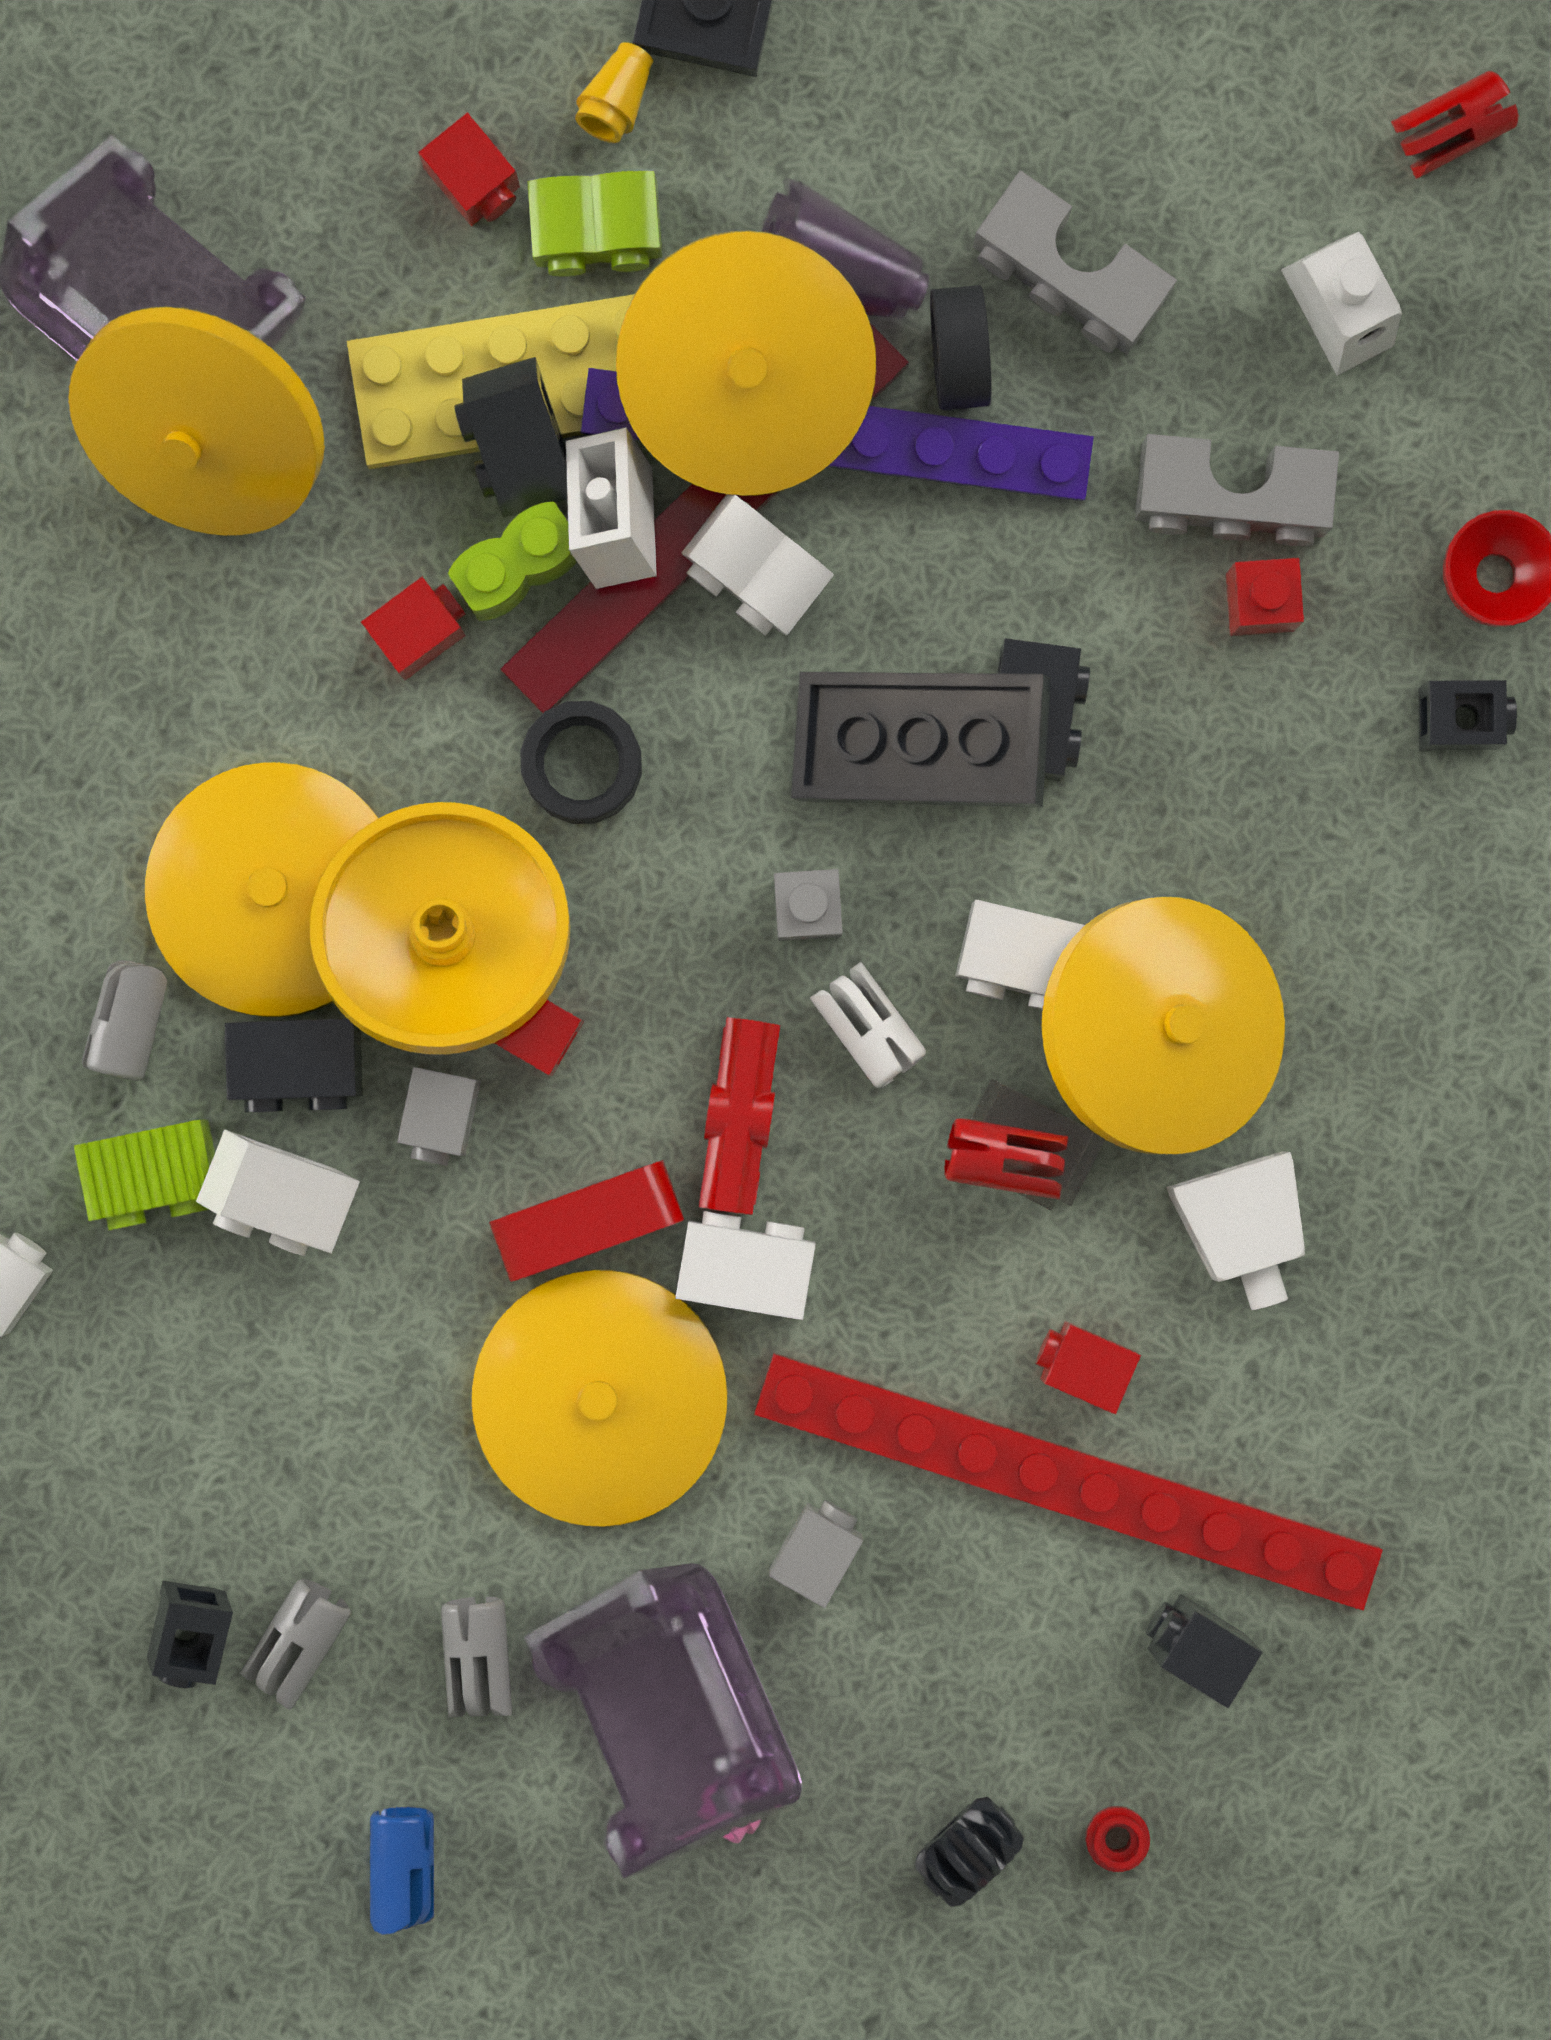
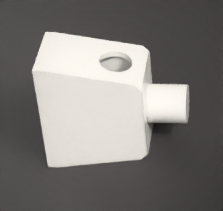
M1360 232L1341 238L1281 270L1337 376L1394 346L1402 315L1401 308ZM1371 332V335L1364 339H1361L1363 336Z
M1281 1151L1167 1187L1169 1196L1212 1280L1220 1282L1241 1276L1251 1310L1275 1305L1288 1299L1277 1264L1305 1255L1294 1164L1290 1152Z

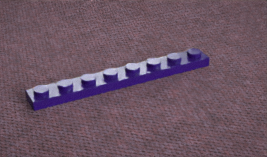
M588 368L580 434L595 435L627 428L633 439L641 442L625 413L617 383V371ZM869 406L856 435L844 451L827 467L1084 501L1086 499L1094 436Z

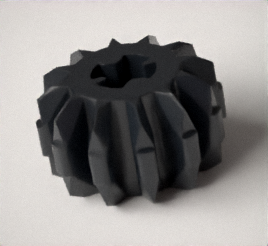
M989 1797L977 1798L974 1802L968 1804L957 1816H954L917 1854L915 1868L923 1877V1883L936 1897L939 1896L950 1907L961 1906L982 1888H985L1014 1859V1856L1022 1849L1024 1838L1015 1826L1014 1819L1003 1807L999 1808Z

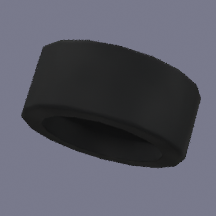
M981 285L932 289L930 291V322L939 409L954 410L988 407L991 405L992 396L991 359L983 288Z
M566 701L546 710L528 729L520 750L521 775L533 800L550 816L571 824L598 823L618 814L634 797L642 776L641 749L630 725L613 709L593 701ZM572 726H591L603 731L613 741L619 754V770L614 783L603 794L590 800H574L561 795L550 785L544 771V756L549 743L559 732Z

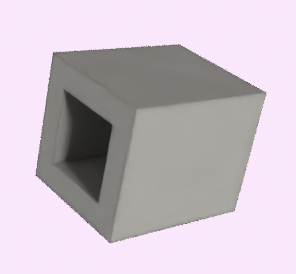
M838 869L774 873L778 941L837 938L842 936Z
M413 1067L397 1143L413 1146L410 1158L448 1165L450 1154L466 1155L481 1084L480 1080Z
M824 1500L820 1509L807 1502L769 1567V1577L821 1607L826 1608L863 1543L862 1533L853 1529L858 1519L829 1501Z

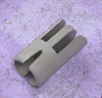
M118 960L109 965L82 1057V1066L84 1068L132 1081L144 1079L167 985V979L162 971L130 960Z
M307 1579L298 1580L294 1584L239 1673L249 1681L256 1680L257 1687L266 1694H276V1701L289 1710L295 1706L351 1615L350 1607L343 1599L340 1598L336 1605L328 1602L327 1600L332 1591Z
M475 1597L445 1602L441 1607L448 1717H462L466 1711L470 1716H487L490 1710L495 1716L511 1715L512 1699L504 1601L498 1597H486V1603L476 1604Z

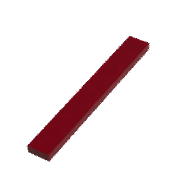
M870 323L876 351V374L871 398L872 402L908 368L909 362ZM691 484L654 520L657 576L598 589L595 588L592 582L588 583L500 668L502 673L542 714L562 702L690 578L687 571L693 563L681 553L726 494L710 491ZM778 492L736 496L758 512Z

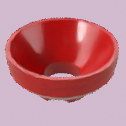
M1512 510L1490 511L1480 514L1465 523L1453 536L1447 547L1443 562L1444 584L1447 594L1455 607L1473 621L1491 627H1511L1525 623L1540 614L1551 602L1550 532L1532 517ZM1498 556L1509 562L1513 571V579L1507 590L1494 593L1480 585L1477 578V568L1480 561L1485 557Z

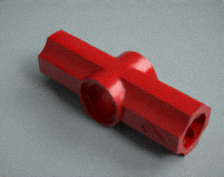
M731 1017L726 1018L719 1055L717 1084L712 1083L704 1140H708L699 1201V1207L753 1215L760 1179L759 1168L762 1148L767 1149L775 1099V1092H771L780 1032V1025Z

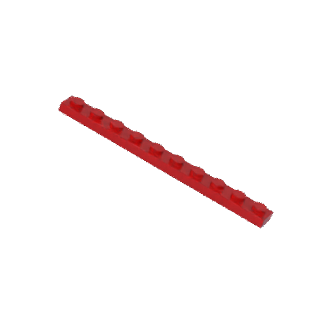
M774 1352L754 1415L1362 1611L1365 1609L1383 1551L1380 1547Z

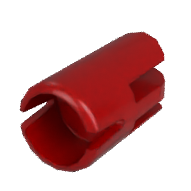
M1487 71L1391 121L1394 131L1399 133L1415 128L1445 111L1449 114L1405 138L1400 145L1406 156H1412L1431 149L1458 134L1461 139L1413 163L1410 168L1416 179L1509 132L1518 125L1519 115L1516 104L1503 108L1500 103L1492 106L1511 93L1499 74Z
M958 1118L953 1122L947 1143V1148L952 1150L950 1160H945V1178L952 1182L1060 1200L1062 1189L1060 1183L1054 1180L1030 1176L1058 1177L1064 1174L1065 1159L1049 1152L1067 1150L1068 1136Z

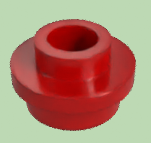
M1111 1806L1099 1811L1090 1820L1086 1829L1085 1841L1087 1850L1097 1865L1108 1871L1125 1872L1137 1867L1146 1857L1150 1847V1833L1143 1818L1134 1810L1123 1806ZM1115 1827L1124 1828L1129 1832L1127 1844L1120 1849L1110 1848L1105 1842L1107 1833Z

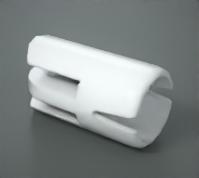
M860 962L850 969L852 981L845 976H840L830 983L832 996L828 992L820 990L811 996L810 999L876 1088H882L892 1082L893 1078L900 1072L905 1073L925 1056L926 1050L865 966Z

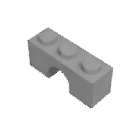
M1020 170L976 231L973 248L980 252L977 257L978 261L995 276L1008 280L1013 275L1032 288V291L1029 293L1030 298L1048 313L1060 317L1063 311H1065L1085 325L1081 333L1096 347L1108 353H1112L1117 348L1128 355L1171 294L1177 279L1127 244H1124L1112 262L1101 270L1081 272L1069 267L1061 259L1057 251L1056 237L1068 222L1073 206Z
M1147 434L1141 445L1135 520L1150 522L1149 531L1181 535L1187 533L1188 525L1211 527L1213 528L1212 536L1218 539L1249 540L1251 538V531L1276 533L1275 542L1278 544L1314 545V537L1323 538L1333 527L1339 460L1338 451L1275 446L1267 456L1263 486L1250 493L1238 494L1224 489L1214 479L1210 469L1211 440Z

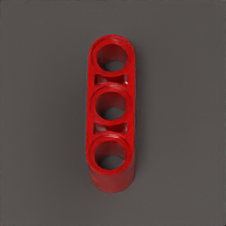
M664 1160L498 1218L490 1221L489 1224L509 1281L513 1282L668 1227L685 1219Z

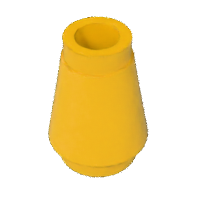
M620 43L616 52L612 54L576 100L579 110L575 119L584 131L608 143H618L623 134L633 131L649 76V70L653 64V59L648 52L632 43Z

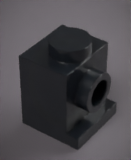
M1507 680L1428 681L1418 688L1419 751L1497 750L1507 745V735H1514L1517 705L1514 697H1507ZM1459 707H1467L1474 712L1476 720L1472 729H1462L1457 725L1455 712Z
M162 1581L160 1589L161 1599L147 1653L152 1676L158 1677L160 1681L167 1685L178 1688H193L197 1682L216 1685L233 1615L226 1591ZM177 1629L196 1632L195 1636L189 1640H180L175 1637Z

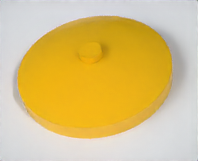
M730 231L696 240L680 248L655 267L642 282L626 310L619 332L616 354L617 383L625 413L633 430L642 444L663 466L680 478L710 491L743 496L762 495L778 492L810 479L831 464L849 445L860 428L871 402L876 374V351L869 319L860 299L843 275L825 258L805 245L780 235L758 231Z
M171 307L148 308L124 314L109 322L96 333L77 361L71 375L69 385L70 416L79 442L91 462L103 477L132 503L176 526L196 532L224 536L245 535L267 530L282 523L300 508L320 473L325 448L324 432L317 407L302 380L290 365L263 341L237 325L216 316L199 311Z
M266 762L244 765L218 774L200 784L173 809L165 820L152 846L145 877L147 916L156 943L168 964L188 986L203 997L230 1010L249 1015L286 1017L315 1011L334 1003L322 983L313 958L310 944L312 903L319 881L335 854L353 835L378 819V816L358 794L342 782L325 773L297 764Z
M454 802L424 803L393 811L374 820L360 829L339 849L326 867L314 895L310 914V944L318 973L330 998L348 1020L360 1030L382 1043L408 1052L436 1055L455 1054L487 1046L508 1036L525 1024L543 1006L553 992L567 959L570 944V916L564 886L551 858L542 846L519 825L502 815L473 805Z
M1156 897L1135 900L1108 909L1082 927L1070 940L1058 958L1048 981L1042 1010V1038L1047 1065L1060 1095L1072 1112L1089 1129L1103 1139L1134 1152L1146 1154H1183L1206 1149L1220 1143L1243 1127L1258 1111L1270 1092L1280 1067L1285 1040V1017L1282 997L1275 974L1266 956L1247 931L1226 914L1209 905L1180 897Z
M599 1269L578 1271L551 1279L532 1289L518 1299L494 1325L479 1354L472 1384L473 1421L481 1448L490 1466L510 1491L523 1502L545 1515L571 1524L601 1527L622 1525L641 1520L665 1509L682 1497L704 1473L715 1454L724 1429L727 1412L726 1374L721 1355L710 1331L698 1314L684 1300L675 1299L676 1294L648 1278L629 1272Z

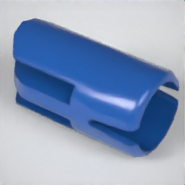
M415 1807L386 1808L381 1812V1815H379V1811L373 1812L370 1817V1922L374 1931L382 1935L391 1934L402 1929L415 1927L418 1924L430 1922L434 1918V1814L427 1809Z

